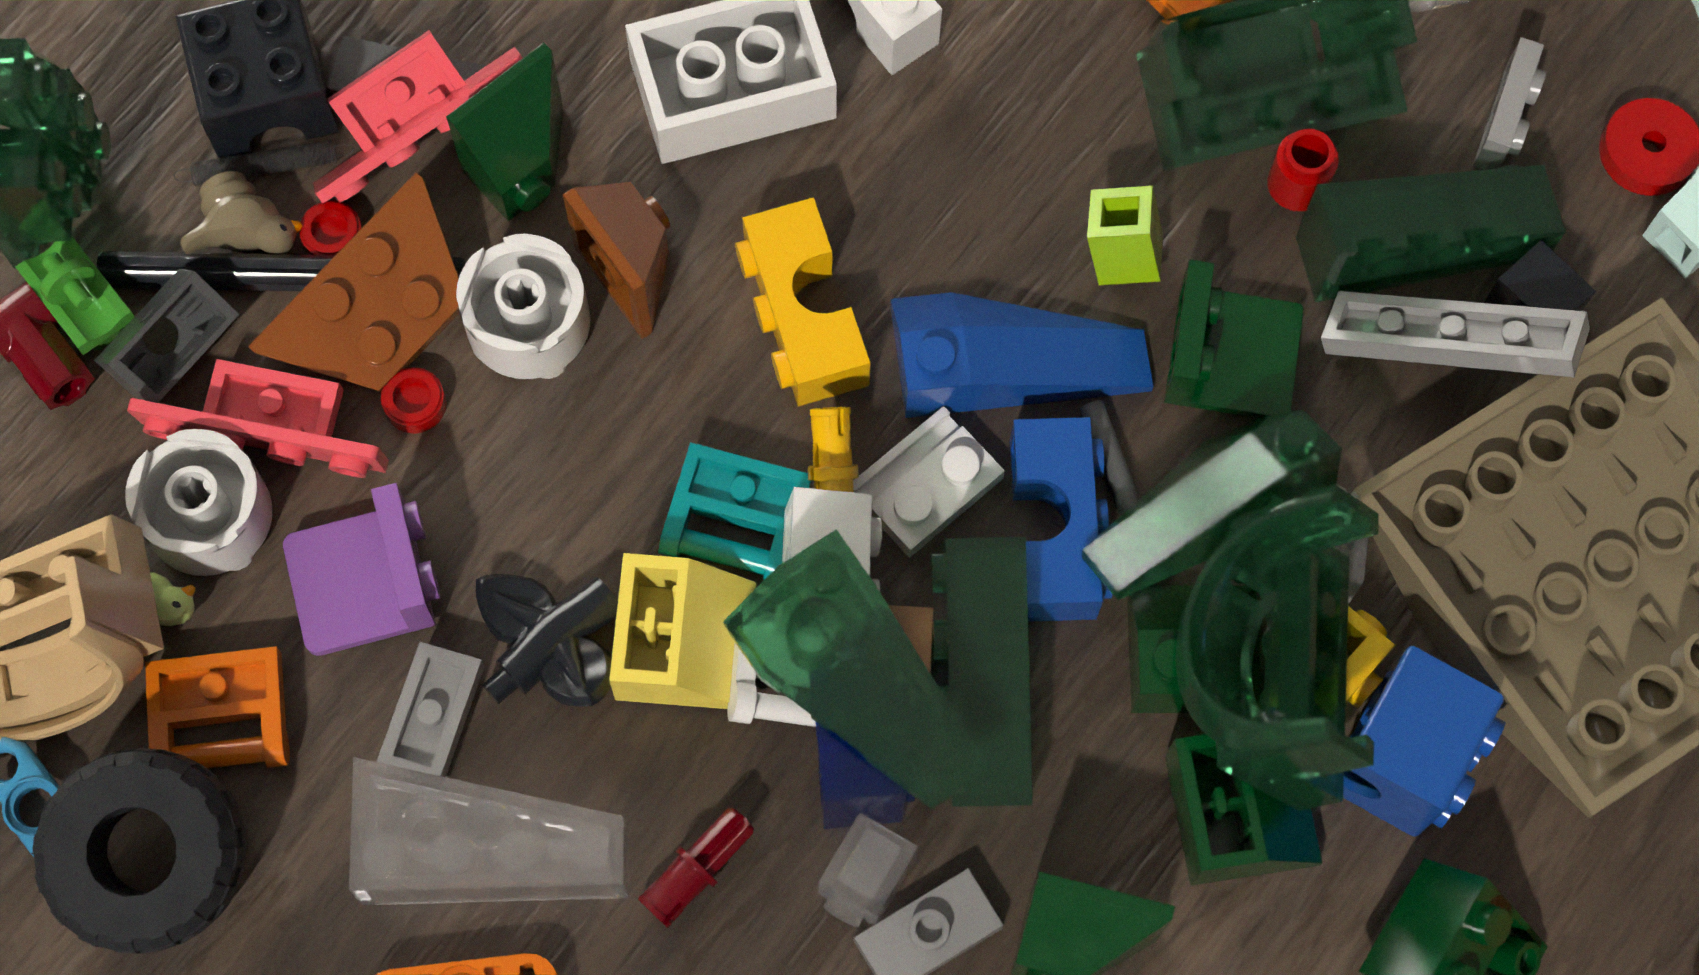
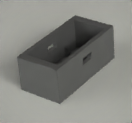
M179 269L94 361L136 399L159 403L237 318L239 313L195 271ZM160 317L171 320L178 330L177 344L170 352L165 354L151 352L145 346L143 335Z

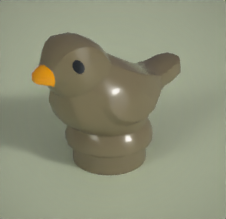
M227 171L212 176L201 186L199 191L202 200L201 210L206 218L199 227L191 230L181 238L180 245L185 254H192L207 247L236 251L261 249L270 254H284L293 247L296 234L301 230L302 224L299 221H293L281 216L277 207L268 198L258 196L255 186L247 181L244 174L237 171Z

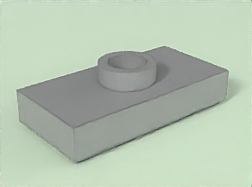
M966 869L855 936L854 942L874 975H928L1002 930L1004 925L969 869Z

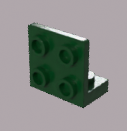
M1189 259L1179 290L1164 403L1279 422L1287 421L1292 406L1303 306L1295 302L1222 291L1221 287L1211 286L1214 263Z

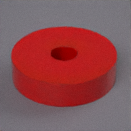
M1657 98L1633 100L1620 107L1603 130L1599 142L1600 159L1608 175L1626 190L1646 196L1664 195L1681 187L1699 164V128L1685 110L1669 101ZM1648 141L1655 144L1659 152L1647 150L1642 142Z

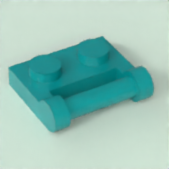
M690 442L663 527L658 553L668 557H679L682 553L764 575L763 582L781 587L785 508L793 488H812L813 480H808V473ZM691 514L775 535L771 550L687 529Z

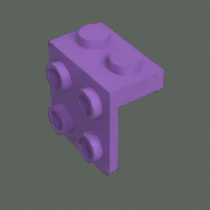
M397 483L371 489L375 512L293 532L287 535L283 541L284 554L304 644L308 651L315 656H322L436 626L430 601L440 598L438 582L431 560L421 563L416 543L417 540L426 538L422 516L417 501L405 502Z

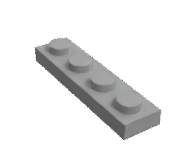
M1338 291L1321 340L1325 354L1575 378L1590 326L1586 311Z

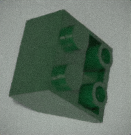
M1237 729L1174 739L1165 756L1190 886L1322 865V857L1295 734Z
M1423 858L1359 972L1361 975H1536L1541 964V958L1548 946L1488 878Z

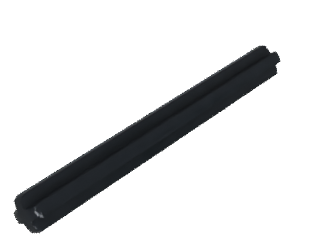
M104 251L98 255L96 267L112 288L161 289L179 269L195 271L214 290L302 291L336 255L185 254V252ZM452 257L457 273L460 275L466 261L461 257Z

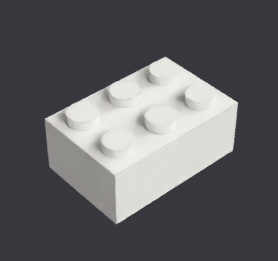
M720 0L625 25L630 61L662 164L836 119L837 84L809 0Z

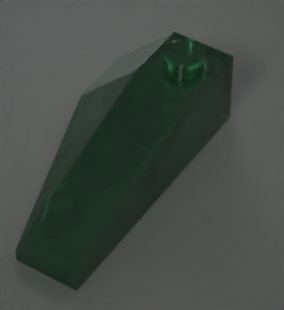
M1303 409L1252 420L1210 438L1082 549V559L1116 599L1120 600L1333 504L1342 448Z
M837 529L780 564L723 621L724 627L761 681L777 693L782 692L807 711L811 715V719L827 731L832 730L866 756V760L931 810L989 772V768L875 583Z

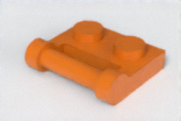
M277 646L145 662L149 749H163L184 755L204 765L207 769L265 762L267 768L289 765L290 747L286 730L282 653ZM261 719L262 736L175 746L174 729Z

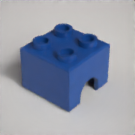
M1409 646L1397 660L1398 664L1394 671L1387 672L1382 678V683L1375 690L1330 774L1326 786L1328 790L1410 836L1416 837L1430 824L1443 828L1452 813L1457 815L1476 783L1475 778L1466 774L1467 771L1471 772L1475 768L1481 756L1487 757L1500 738L1506 722L1496 717L1504 700L1501 693L1421 649Z

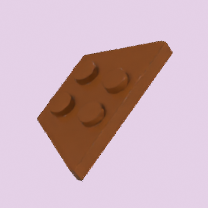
M416 172L248 347L258 355L382 392V388L402 369L408 368L460 313L456 298L457 283L460 275L457 273L444 229L440 225L429 195L430 190L427 182Z

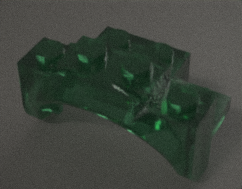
M25 38L0 39V125L10 129H0V250L12 267L16 269L15 266L22 261L38 256L40 254V245H47L48 242L72 240L73 218H79L83 210H91L92 188L100 187L101 160H106L110 157L111 139L107 123L100 122L94 112L90 93L86 92L83 86L75 79L70 68L62 69L50 58L32 50Z

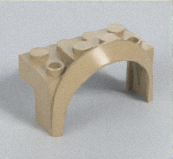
M110 514L0 560V648L72 618L70 627L54 635L23 646L0 651V740L2 737H7L17 741L29 742L68 731L90 721L109 708L137 678L143 668V657L164 649L141 527Z

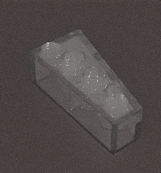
M353 757L349 892L362 905L629 898V831L624 817L620 815Z

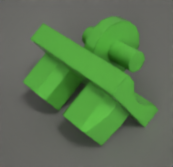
M68 231L59 236L45 252L34 258L24 260L15 266L83 355L92 349L101 350L109 345L134 318L130 309Z

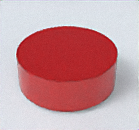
M326 201L325 203L321 202L314 205L304 214L301 220L302 228L299 231V235L308 255H336L363 226L359 216L352 207L339 201Z
M410 367L402 369L388 381L381 392V405L387 419L395 428L405 433H423L432 429L441 421L446 411L447 400L441 382L433 373L423 368Z

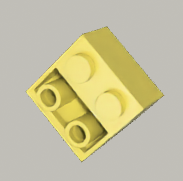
M623 553L609 679L615 700L728 709L737 611L742 605L755 607L756 582L690 558Z

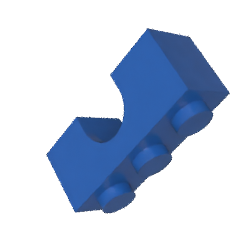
M1090 417L1015 419L1009 441L1013 501L1038 500L1048 503L1059 512L1065 525V529L1052 539L1045 541H1021L1016 560L1020 622L1097 620L1103 599H1111L1113 594L1112 564L1110 560H1100L1099 537L1108 536V505L1106 499H1096L1095 477H1103L1104 475L1102 439H1092Z

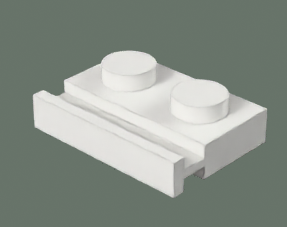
M943 406L859 475V478L853 480L854 493L872 494L871 517L881 518L882 529L910 558L1002 481L1005 470L963 426L960 427L950 417V412Z

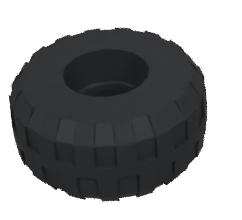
M149 748L120 750L107 754L76 769L63 780L64 783L56 793L49 797L40 814V823L33 840L32 854H34L36 872L34 876L39 892L42 893L51 909L50 912L57 921L75 933L78 939L94 947H102L117 953L142 954L162 951L183 944L203 932L220 917L231 903V898L237 887L241 884L246 867L244 862L248 844L246 827L243 826L238 810L240 808L232 793L218 780V776L204 765L184 755L163 749ZM138 808H144L157 813L170 826L176 840V861L171 873L157 889L150 892H141L126 886L114 874L108 860V840L114 826L126 813Z

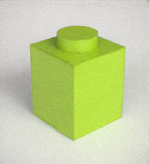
M1153 185L1091 190L1087 240L1099 285L1160 282L1163 230Z

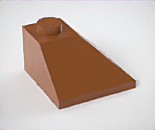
M631 182L574 187L563 194V199L575 249L642 339L653 333L669 256L666 230L671 225L666 213L654 197L649 196L644 200Z

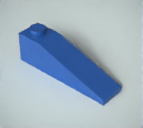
M953 292L890 299L905 418L930 416L943 406L950 413L1151 392L1153 390L1144 329Z

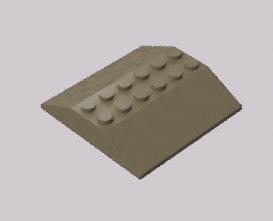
M1661 297L1586 344L1575 378L1536 375L1356 487L1351 493L1414 618L1450 666L1503 695V703L1496 715L1497 718L1506 722L1502 734L1588 818H1591L1699 746V343Z

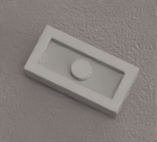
M1521 37L1505 67L1473 167L1496 174L1507 153L1518 156L1530 125L1529 121L1520 119L1525 103L1535 104L1547 71L1537 68L1544 47L1543 44Z
M419 642L376 761V766L379 770L438 788L443 787L485 667L482 659Z

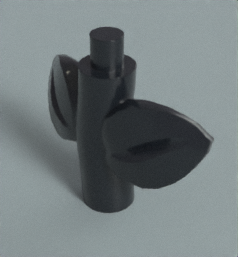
M489 574L476 579V599L484 622L497 640L511 645L496 659L501 669L482 684L497 704H500L516 689H519L526 695L540 680L548 695L563 705L576 707L593 706L607 695L611 688L609 681L612 661L611 653L596 640L587 637L616 618L618 599L598 577L595 576L558 603H556L553 595L545 585L532 578L510 574Z

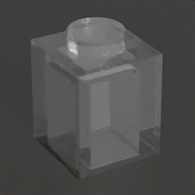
M859 813L819 880V894L827 898L823 907L838 919L854 927H858L862 920L871 925L880 922L916 860L918 846Z

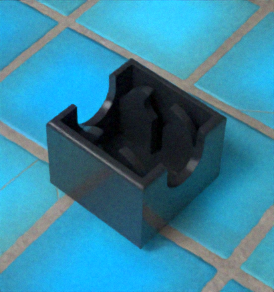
M234 0L175 15L200 122L218 159L241 154L247 155V153L253 154L250 141L257 134L271 128H297L303 132L306 140L339 132L333 108L328 102L330 96L326 88L327 85L312 27L302 0Z

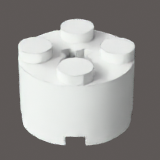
M514 234L503 237L502 243L494 245L487 250H484V247L470 257L463 267L457 283L456 298L468 340L477 358L499 374L517 379H551L563 373L567 365L583 348L590 329V311L583 279L575 263L571 260V256L564 248L542 236Z
M186 429L166 436L168 441L162 443L151 452L147 449L136 460L129 473L125 500L134 525L142 528L145 541L157 556L170 567L180 572L197 576L217 575L228 571H239L247 567L253 561L255 553L266 539L272 521V501L269 490L247 454L229 437L206 429Z

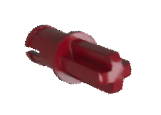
M726 809L687 851L681 846L675 850L679 856L637 899L659 921L669 928L683 910L709 884L713 888L718 884L713 876L753 835V825L737 809Z

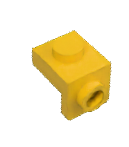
M1343 604L1333 615L1326 626V631L1350 650L1352 654L1328 680L1314 700L1333 717L1339 713L1347 702L1356 709H1359L1383 681L1374 671L1381 665L1395 646L1386 637L1387 631L1374 616L1363 610L1355 612L1346 604Z

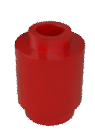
M1302 129L1289 134L1283 139L1278 147L1267 178L1269 193L1279 205L1292 211H1306L1316 207L1323 201L1339 162L1337 149L1331 139L1323 132L1315 129Z

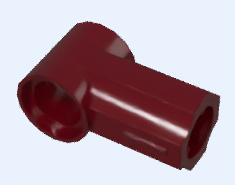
M24 282L0 299V353L8 363L14 362L23 374L22 377L50 410L61 406H70L86 394L87 388L95 378L58 331L61 327L31 286Z

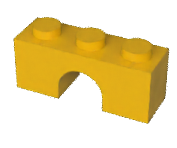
M814 197L742 217L744 240L736 242L735 249L744 278L755 276L761 293L760 296L753 297V304L763 334L773 331L779 351L771 353V358L780 388L792 387L799 407L869 386L870 360L852 308L849 307L832 313H816L803 307L796 299L799 291L806 285L832 277V249Z

